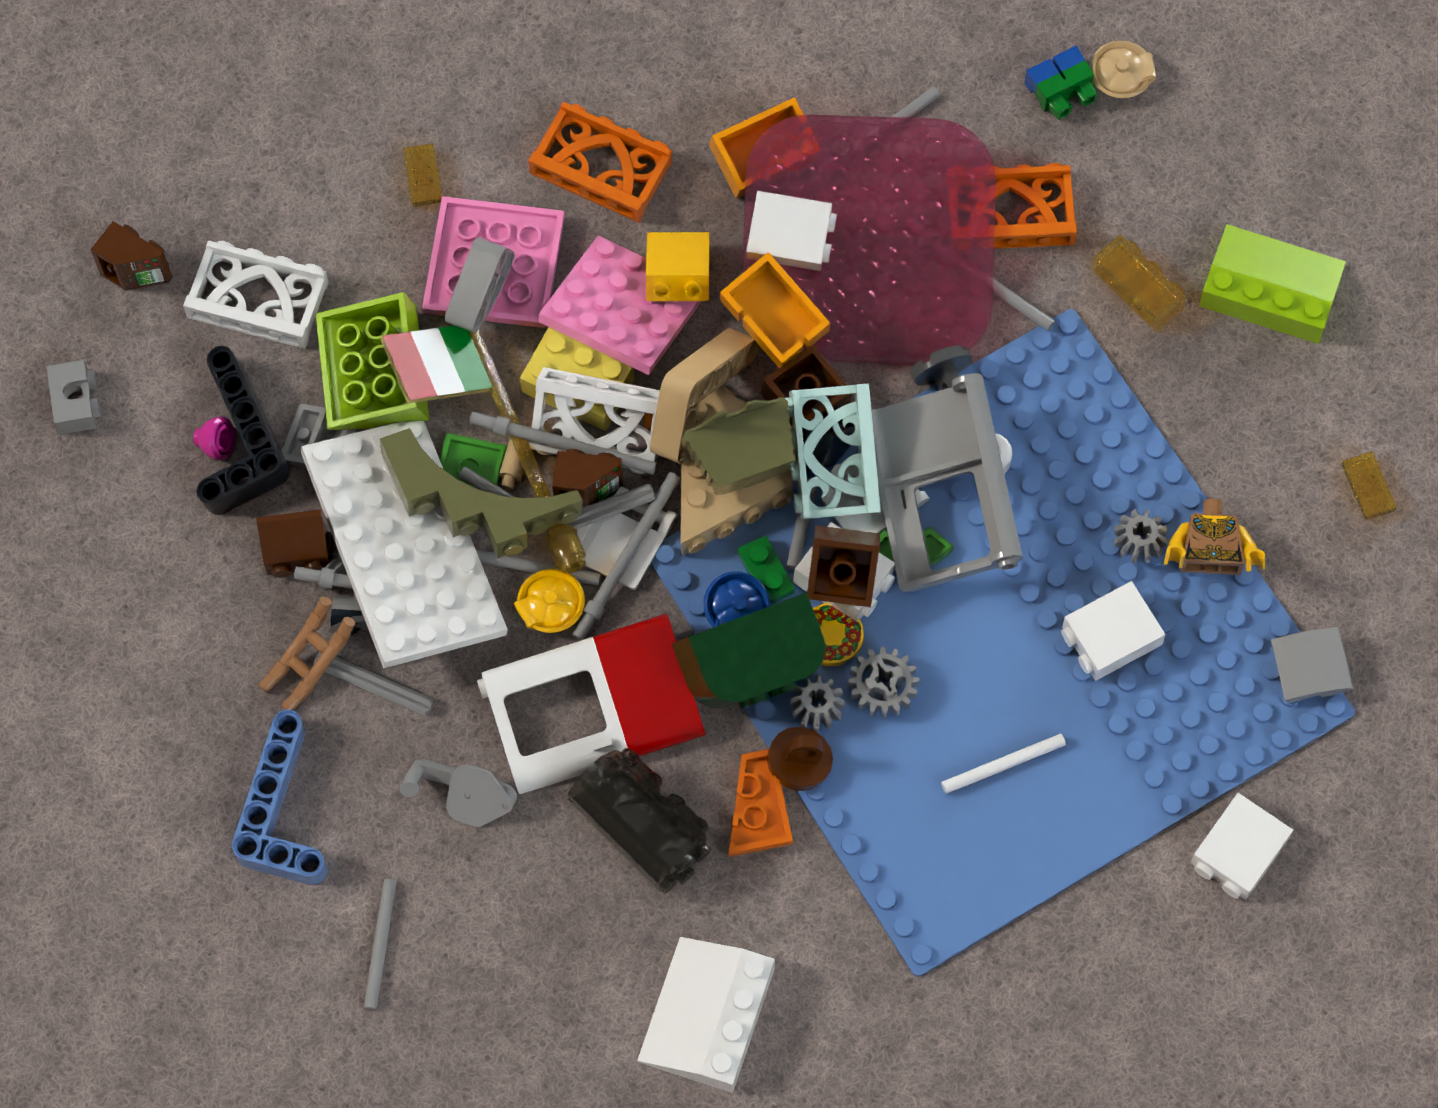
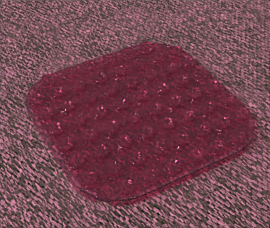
M798 115L779 121L760 136L753 146L747 162L742 273L758 261L747 259L746 255L757 191L832 203L831 213L837 214L834 233L828 232L826 239L827 244H832L829 262H822L821 271L779 264L830 322L829 332L813 344L826 361L915 365L921 360L925 364L930 361L929 356L932 355L931 353L946 347L959 345L963 346V348L968 347L970 350L983 337L990 321L993 304L996 176L991 155L984 143L972 131L958 123L944 119Z

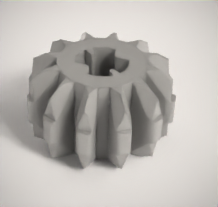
M1136 509L1131 511L1130 517L1122 515L1119 520L1121 525L1114 527L1113 533L1117 536L1113 542L1114 546L1122 547L1120 551L1121 558L1131 554V562L1133 564L1137 562L1138 557H1142L1146 564L1150 562L1151 555L1159 558L1162 553L1161 548L1167 546L1168 539L1164 537L1168 531L1167 526L1159 525L1161 522L1160 515L1152 519L1149 518V509L1144 511L1143 516H1140Z
M818 674L815 678V683H812L808 678H804L803 687L797 686L798 688L793 689L795 697L790 698V706L795 709L792 711V716L794 719L802 718V727H807L811 722L813 723L814 731L817 732L819 731L820 723H823L827 729L832 728V719L839 721L842 718L840 710L845 708V700L840 697L843 695L842 688L833 689L834 680L832 678L823 684L822 678ZM817 699L822 700L823 706H821L820 703L818 704V707L812 706V700H814L815 703L817 702Z

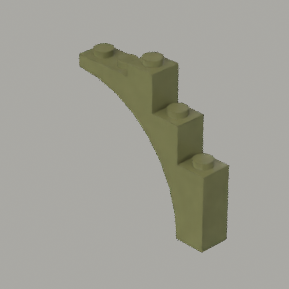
M410 428L380 438L381 455L408 516L410 517L415 514L423 515L439 506L453 537L470 535L479 528L484 527L497 558L515 556L521 553L523 549L528 548L527 535L541 534L549 527L560 523L568 524L582 516V498L578 490L556 496L538 498L507 497L478 490L454 478L439 467L421 448Z

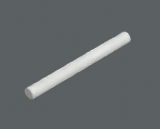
M1060 733L942 781V788L945 794H948L1066 746L1065 739Z

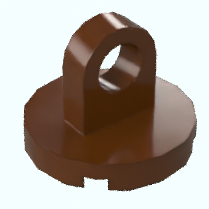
M802 726L789 727L778 733L771 742L767 754V763L771 774L775 775L780 780L779 783L784 787L796 791H806L814 789L826 779L831 771L833 756L831 747L825 738L816 731Z

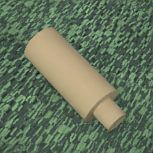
M511 435L499 473L503 479L502 489L513 491L515 482H521L531 450L528 448L530 440Z

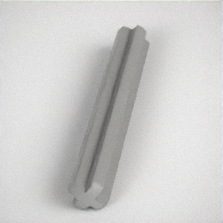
M320 651L316 655L313 664H315L318 658L321 656L322 653ZM335 657L325 671L330 675L421 715L427 716L433 707L434 702L432 698L339 657Z

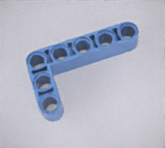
M283 710L276 714L273 719L232 841V850L240 865L246 868L309 885H316L326 878L328 872L322 853L315 848L272 837L305 737V728L299 714L293 710ZM294 723L297 725V728L292 733L285 734L281 732L286 724ZM284 753L287 755L285 761L280 764L271 762L276 754ZM274 783L277 785L273 793H261L263 786L266 784ZM256 814L267 815L266 820L262 824L254 825L251 823L252 818ZM254 844L257 846L255 852L251 855L241 854V850L245 845ZM284 852L288 854L285 862L281 864L272 862L273 857L277 853ZM310 861L320 863L318 869L314 872L303 871L305 864Z

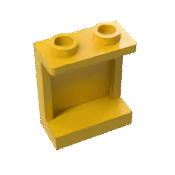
M647 232V301L709 300L710 232Z

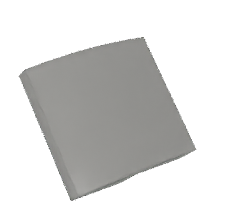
M300 403L282 453L288 465L307 470L301 454L302 446L361 432L362 429L329 430L327 428L325 407Z
M1339 627L1310 630L1271 639L1282 690L1287 703L1317 695L1324 698L1354 689Z

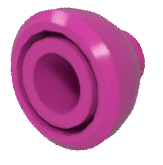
M214 417L205 422L201 428L195 430L193 441L195 446L200 447L202 452L208 457L223 461L234 450L236 442L235 429L227 417Z

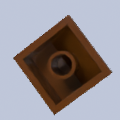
M321 509L256 517L263 563L267 575H273L277 578L288 577L292 575V572H295L296 566L322 570V567L324 568L331 561L328 531Z
M816 525L807 588L808 598L810 600L871 607L880 548V533Z

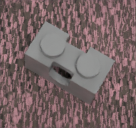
M84 360L47 366L53 419L59 435L96 429V417H101L98 399H92L91 391L97 388L94 370H88ZM83 393L81 398L69 399L74 394Z

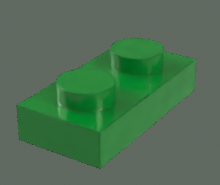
M766 535L737 548V554L748 574L756 577L765 586L771 604L795 593V588Z

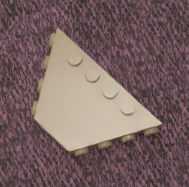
M719 387L700 401L695 427L720 411L727 410L728 414L744 408L747 402L737 398L729 389ZM688 454L681 465L680 544L682 556L701 551L708 542L716 538L723 539L729 536L736 527L744 523L751 524L757 521L764 512L772 508L779 509L785 506L793 498V481L790 470L761 483L731 493L715 495L712 486H708L707 480L702 476L700 468L696 467L694 460H691Z

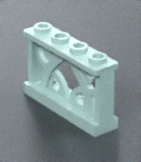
M869 383L789 391V398L785 399L788 401L787 410L792 421L791 435L793 437L792 444L795 449L796 459L794 466L790 469L792 481H797L798 494H793L795 513H800L801 519L881 512ZM853 394L854 402L846 404L835 411L831 402L826 397ZM811 399L818 400L825 406L828 415L823 419L822 414L818 410L812 409L815 417L813 420L808 421L802 413L804 404ZM842 419L844 428L847 423H852L855 427L854 433L849 436L845 435L840 429L838 421ZM831 427L841 441L849 445L858 446V454L851 455L842 462L838 469L837 477L826 470L812 454L819 440ZM802 428L812 431L805 443L803 442ZM855 465L859 470L858 476L854 478L848 473L847 481H844L843 477L847 467ZM806 466L813 472V474L816 475V477H813L808 481L806 475ZM829 486L834 488L835 492L832 501L825 507H818L813 504L810 499V492L813 487L821 488L822 494L820 498L828 493ZM841 492L863 498L862 506L836 508L840 501Z

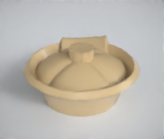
M1113 41L1101 46L1094 53L1090 61V69L1094 74L1093 83L1103 93L1112 97H1134L1145 91L1156 80L1152 53L1146 52L1139 45L1129 41Z

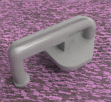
M426 759L415 760L400 785V792L405 797H413L419 792L418 782L421 778L449 785L446 803L448 814L458 822L476 827H481L509 813L517 800L515 789L511 785L496 779L488 770L471 765H461L456 768Z

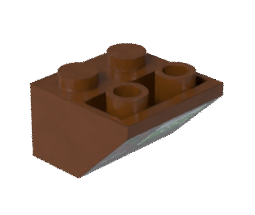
M112 221L90 249L100 275L125 291L168 283L173 278L169 269V263L164 255V249L153 240L147 242L140 238L138 232L129 225L124 224L122 227Z
M578 449L557 452L552 484L553 496L578 490L582 498V508L609 498L621 486L623 487L622 459L614 454L603 452L598 455L585 454Z

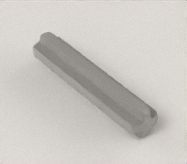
M645 484L582 508V516H579L571 523L565 524L568 531H574L654 501V490L651 484Z

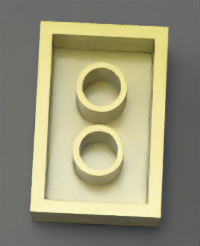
M548 327L520 377L522 393L535 398L536 381L543 367L631 385L634 381V368ZM547 393L546 404L557 408L554 394ZM574 398V402L577 403V406L570 407L579 408L584 406L585 402L584 400ZM595 403L587 413L575 416L604 431L607 430L612 421L605 411L604 404ZM614 407V411L617 412L619 407Z

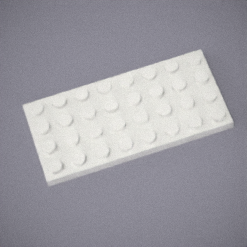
M424 421L397 422L301 447L303 460L383 668L506 636L508 630L470 535L453 537L439 506L429 513L423 515L415 514L409 517L381 455L380 438L410 428L421 448L443 469Z

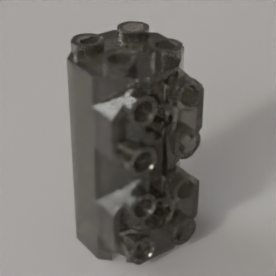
M628 748L623 749L622 752L613 750L598 758L594 762L598 767L591 772L585 770L567 793L569 802L659 892L668 893L677 882L683 885L694 875L695 870L692 867L697 862L699 863L706 858L712 850L707 844L705 834L709 829L707 822L698 817L679 795L673 793L668 797L661 795L660 786L663 783L662 778L653 772L634 750Z

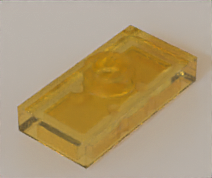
M434 144L403 148L412 207L441 203L442 192Z
M1373 451L1342 461V468L1365 521L1396 510V504Z

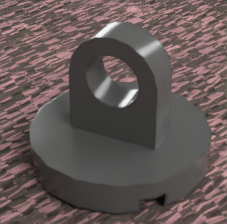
M959 345L946 347L931 353L932 355L929 356L930 361L923 364L922 360L918 361L912 367L910 374L914 383L918 386L936 383L939 391L952 387L951 382L953 379L959 377L958 372L965 369L972 362L973 357L968 347L963 348V346Z

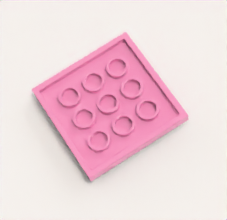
M442 196L422 305L423 314L445 316L474 240L477 237H481L514 251V260L508 276L485 321L546 328V325L538 322L540 311L552 297L565 212L562 210Z
M598 235L540 311L538 322L650 375L702 301H647L646 258Z

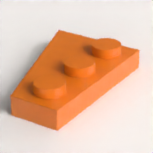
M768 749L741 754L728 852L729 857L793 845L782 786L779 783L780 780L775 775L773 776L768 768Z

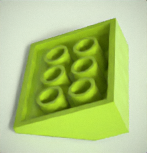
M1226 224L1201 295L1199 306L1319 344L1346 261Z
M404 292L315 313L327 428L329 430L372 429L397 422L430 420L428 401L407 404L380 340L384 339L383 335L419 331L417 306Z

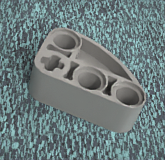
M477 237L474 240L445 314V322L472 333L478 331L491 311L505 283L514 260V251L481 237Z

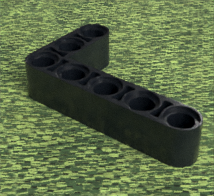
M227 346L213 348L207 355V365L249 456L204 478L198 484L196 490L197 497L209 512L217 515L226 513L286 482L290 473L287 461L246 372L238 358ZM230 361L226 367L220 368L224 362ZM242 386L237 393L231 394L236 387ZM253 412L251 417L243 419L247 413ZM265 437L261 444L255 445L258 439ZM277 463L273 470L266 471L268 466ZM249 477L245 484L238 485L240 480ZM215 492H220L218 497H216L213 500H210L212 494H214Z

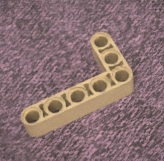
M729 327L667 372L660 388L650 442V452L679 464L685 461L689 452L683 447L682 438L685 431L695 427L700 401L750 365L755 359L759 345L751 335Z

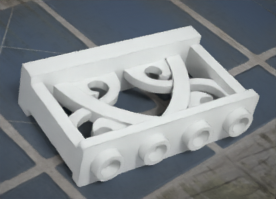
M208 241L191 291L186 296L183 307L189 319L306 349L316 318L315 313L318 312L329 282L326 271L315 264L301 265L294 263L291 259L284 256L274 258L264 255L257 249L248 248L244 250L236 248L226 241ZM220 261L233 264L232 269L229 271H225L221 267L222 276L226 279L223 282L216 279L212 274L213 266ZM264 277L272 285L280 300H270L258 306L254 312L247 311L245 299L236 288L249 281ZM207 281H209L216 288L206 300L201 299ZM299 281L311 285L312 291L308 297L302 300H291L290 297L299 296L304 291L303 288H294L296 282ZM228 294L237 299L238 304L236 307L226 305L228 301H232L227 296ZM306 307L301 323H294L293 308ZM271 308H282V310L273 309L276 313L275 317L265 315L266 311Z
M543 367L536 381V397L531 428L545 431L544 422L547 419L561 417L562 420L557 421L552 429H561L563 437L657 463L658 456L650 452V442L660 390ZM547 393L554 394L557 409L545 411ZM574 398L584 400L585 405L582 407H570L577 406V403L574 402ZM595 403L604 404L608 417L620 425V427L603 437L595 439L582 427L575 416L587 413ZM614 407L625 408L626 411L619 416L614 411ZM644 413L653 414L651 432L638 425ZM632 431L640 434L645 439L647 449L644 452L627 449V444L633 443L637 447L639 445L638 439L630 434ZM529 441L528 448L534 449L543 455L557 454L558 451L566 452V450ZM628 468V469H629L631 472H633V473H637V474H644V473H645V472H641V471H637V470Z

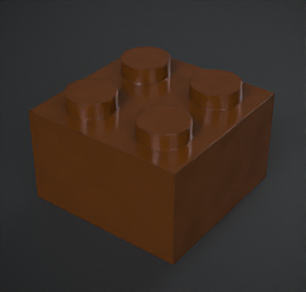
M811 345L763 379L761 395L766 401L782 397L789 398V391L847 386V384L816 347ZM852 394L826 397L831 402L835 411L849 404ZM815 399L808 400L802 408L803 416L808 421L815 417L812 409L818 410L822 416L828 415L825 406Z

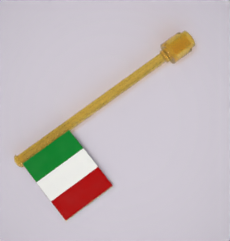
M447 326L383 335L381 337V343L407 404L491 391L500 415L510 418L512 423L520 424L479 329L476 333H472L457 326ZM510 435L536 498L550 497V492L527 440ZM562 523L549 527V534L546 536L545 541L556 567L561 569L562 573L569 574L582 569L586 565L584 559L586 553L575 528Z

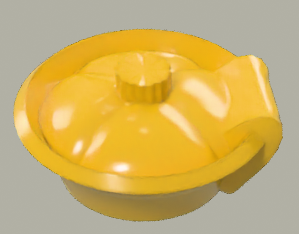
M545 569L532 574L524 581L519 589L517 601L513 604L527 628L545 633H555L568 629L580 618L585 606V595L581 584L571 574L559 569Z

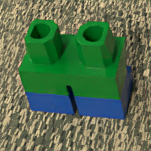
M1077 45L1054 56L1052 60L1048 59L1026 70L1025 86L1030 93L1033 92L1036 95L1044 112L1050 110L1058 120L1072 112V105L1068 101L1069 99L1076 96L1082 107H1086L1094 103L1097 98V92L1092 84L1094 74Z

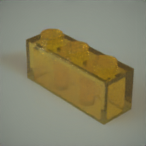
M1120 234L1093 257L1091 270L1156 333L1184 309L1186 296L1181 286L1176 282L1171 283L1163 275L1159 265L1154 261L1149 262L1141 254L1137 244L1132 240L1127 241Z

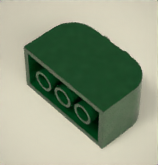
M807 593L672 644L690 692L697 701L711 708H725L739 703L742 709L768 699L766 692H768L770 697L798 688L795 681L813 674L821 665L825 654L824 637Z

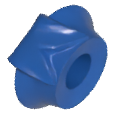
M739 571L727 572L718 576L711 582L704 596V612L712 628L771 606L770 597L765 586L756 577Z

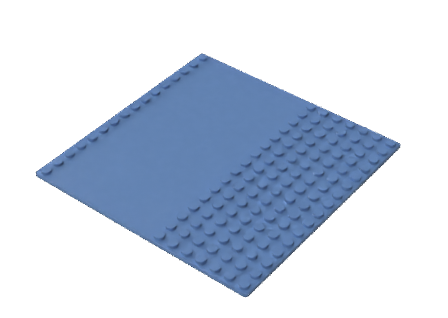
M1068 309L1052 318L1055 324L1050 331L1038 326L958 372L959 376L973 373L983 376L995 433L1006 438L1012 447L1010 467L1004 475L1023 559L1018 561V566L1008 570L996 568L910 592L900 591L896 570H894L893 576L896 578L891 588L886 593L881 591L876 598L878 602L872 613L868 617L863 615L860 619L864 632V641L860 652L847 661L846 664L833 667L820 665L813 674L806 677L812 683H815V678L819 674L823 684L832 678L834 680L833 689L842 688L843 695L840 698L845 700V708L840 710L842 718L839 721L832 719V728L827 729L823 723H820L819 731H817L831 747L833 763L829 775L814 789L796 792L910 971L917 977L922 976L1349 720L1355 714V709L1343 692L1324 698L1317 695L1291 703L1285 701L1271 639L1300 633V631L1254 565H1251V571H1246L1245 561L1241 575L1179 572V563L1176 561H1168V564L1164 565L1163 562L1169 540L1182 523L1190 521L1191 514H1203V501L1207 498L1080 316L1073 309ZM937 384L913 398L939 391ZM851 445L835 465L842 463L851 455L858 454V446ZM835 465L825 467V469L831 473ZM806 466L807 478L816 477V475L813 474V472ZM968 473L918 488L920 491H925L930 498L929 501L918 508L923 531L931 527L954 546V550L946 558L931 566L932 570L943 569L989 555L990 545L974 474ZM793 481V494H798L797 481ZM817 487L813 504L818 507H825L820 498L822 490ZM793 498L779 509L772 508L764 512L757 521L751 524L744 523L736 527L729 536L723 539L716 538L708 542L701 551L694 554L688 553L682 556L680 544L681 530L665 538L662 545L658 548L651 565L695 634L712 628L704 612V596L711 582L727 572L739 571L748 573L737 554V548L765 535L795 588L794 594L771 604V606L807 593L793 583L794 571L786 568L798 515L794 511ZM1134 509L1138 511L1140 516H1143L1144 511L1149 509V518L1151 519L1160 515L1161 522L1159 525L1167 526L1168 529L1167 534L1164 536L1168 539L1167 546L1161 548L1162 553L1159 558L1151 555L1150 562L1147 564L1143 561L1142 557H1138L1137 562L1133 564L1131 562V554L1121 558L1120 551L1122 547H1115L1113 543L1117 537L1113 533L1114 527L1121 525L1119 522L1122 515L1130 517L1131 511ZM833 516L810 518L801 560L813 546L816 525L827 527L832 522L840 527ZM1132 581L1166 634L1163 644L1095 681L1091 673L1086 674L1081 668L1078 661L1080 655L1075 647H1069L1062 636L1061 630L1063 629L1064 617ZM810 600L812 608L823 604L822 601ZM881 647H885L886 654H891L894 649H898L897 657L900 659L908 655L909 662L907 666L916 665V673L913 676L919 678V686L913 687L917 690L916 699L909 698L911 701L910 708L906 709L900 706V714L898 716L890 710L886 718H882L881 711H876L873 716H869L870 708L868 706L860 710L858 708L860 698L851 699V691L855 688L848 687V679L853 678L850 675L851 666L859 667L857 665V657L861 656L868 659L867 653L869 649H872L875 655L880 653ZM870 669L863 675L862 683L871 676ZM879 677L878 683L882 682L885 686H887V688H889V682L885 683L883 679H880ZM803 679L795 681L797 686L803 687ZM905 682L896 689L898 696L903 692ZM793 690L770 697L768 692H766L768 699L743 708L768 748L778 733L789 727H801L802 718L794 719L792 716V711L795 709L790 706V698L795 697ZM817 699L816 703L812 700V706L818 707L819 703L823 706L822 700ZM810 722L805 728L814 730L813 723ZM1060 733L1065 739L1066 746L948 794H945L942 788V781Z

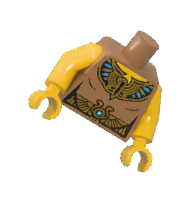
M1213 498L1203 501V514H1191L1190 521L1179 526L1169 540L1163 562L1164 565H1167L1168 561L1178 562L1179 572L1241 575L1245 561L1246 571H1251V565H1259L1262 570H1265V553L1257 548L1246 528L1238 524L1237 516L1222 515V501Z

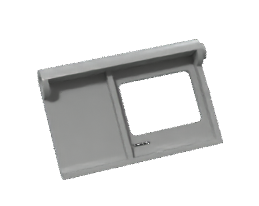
M981 374L962 375L953 379L951 388L871 410L878 488L900 591L921 590L999 568V570L1012 569L1017 567L1018 561L1023 559L983 376ZM972 473L975 477L990 545V553L986 557L939 570H932L915 492L920 487Z

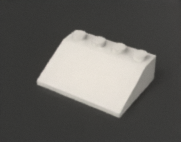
M680 937L637 1062L733 1093L775 969V959L742 948Z

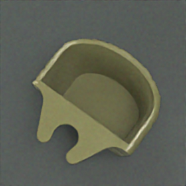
M782 397L770 401L757 399L749 401L745 404L744 408L729 414L727 410L720 411L702 424L684 432L682 445L688 450L690 458L694 460L696 467L700 468L702 476L707 480L708 486H712L715 495L731 493L761 483L790 470L794 466L796 459L793 452L795 449L792 444V428L787 410L788 401Z

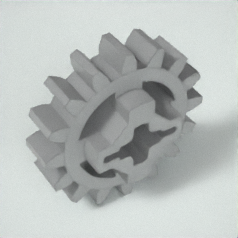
M881 647L880 653L875 655L872 649H869L867 653L868 659L858 656L857 665L859 667L851 666L850 675L853 678L848 679V687L855 688L851 691V699L860 698L858 708L861 710L868 706L870 708L869 716H873L876 711H881L882 718H886L890 710L898 716L900 714V706L909 709L911 705L909 698L916 699L917 690L913 688L919 686V678L913 676L916 673V665L907 666L909 656L905 655L901 659L898 658V649H894L891 654H886L885 647ZM870 669L871 676L862 683L863 675ZM878 678L883 679L885 683L889 682V688L882 682L878 683ZM905 682V688L898 696L896 689Z

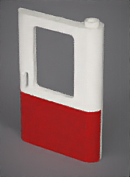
M667 613L481 672L483 679L477 680L482 698L489 697L519 794L540 789L706 735L694 695L686 684L672 647L676 639ZM583 671L589 672L607 725L606 729L594 735L528 756H522L519 752L504 704L506 696Z

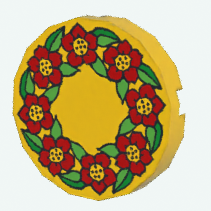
M823 603L814 607L813 611L825 641V654L821 665L833 667L846 664L847 661L860 652L864 641L863 624L860 618L856 622L829 603Z

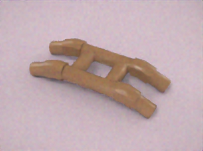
M327 597L319 599L315 609L312 610L306 620V624L291 645L258 684L263 691L268 693L277 682H280L291 668L298 673L303 680L300 681L298 686L291 692L292 694L281 705L285 710L294 711L311 694L321 676L339 651L347 644L351 636L350 633L355 626V621L352 618L344 617L338 630L335 631L329 642L316 632L324 623L327 612L332 604L331 600ZM308 642L322 653L312 668L298 657Z

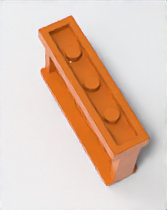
M562 102L558 113L536 151H533L528 160L530 174L638 223L641 221L645 209L668 168L673 163L672 150L663 142L648 140L634 129H624L615 125L612 120L605 116L597 117L588 113L585 108L578 104L570 105L566 102ZM569 124L583 129L580 134H574L572 130L570 131L573 141L571 144L567 143L561 134L562 129ZM555 141H557L563 149L552 158L547 157ZM612 147L619 159L622 171L609 170L601 173L596 178L589 176L588 162L582 153L595 148ZM644 156L655 162V168L650 173H633V170L639 171L647 167V163L641 164L638 162L640 157ZM573 157L582 165L579 170L569 167L572 164H576V161L572 159ZM610 178L623 179V181L615 179L617 183L615 187L606 183ZM634 181L647 182L640 196H633Z
M1050 163L1046 166L1032 167L1023 164L1014 168L989 166L982 170L957 168L947 172L946 192L950 247L952 250L1075 245L1077 228L1070 165ZM1057 184L1061 189L1060 196L1056 200L1046 203L1045 200L1051 196L1052 189L1044 191L1041 189V185ZM975 188L977 190L975 195L966 193L967 199L976 204L975 207L965 205L959 200L957 194L960 189ZM1007 191L1021 196L1033 206L1025 210L1020 215L1017 224L1008 225L1005 218L998 212L988 209L998 197ZM1064 204L1065 222H1058L1052 209ZM957 210L971 214L967 227H958ZM1034 214H1040L1033 218L1038 223L1027 224V218ZM982 217H990L996 220L998 224L994 226H986V223L989 222L990 219Z

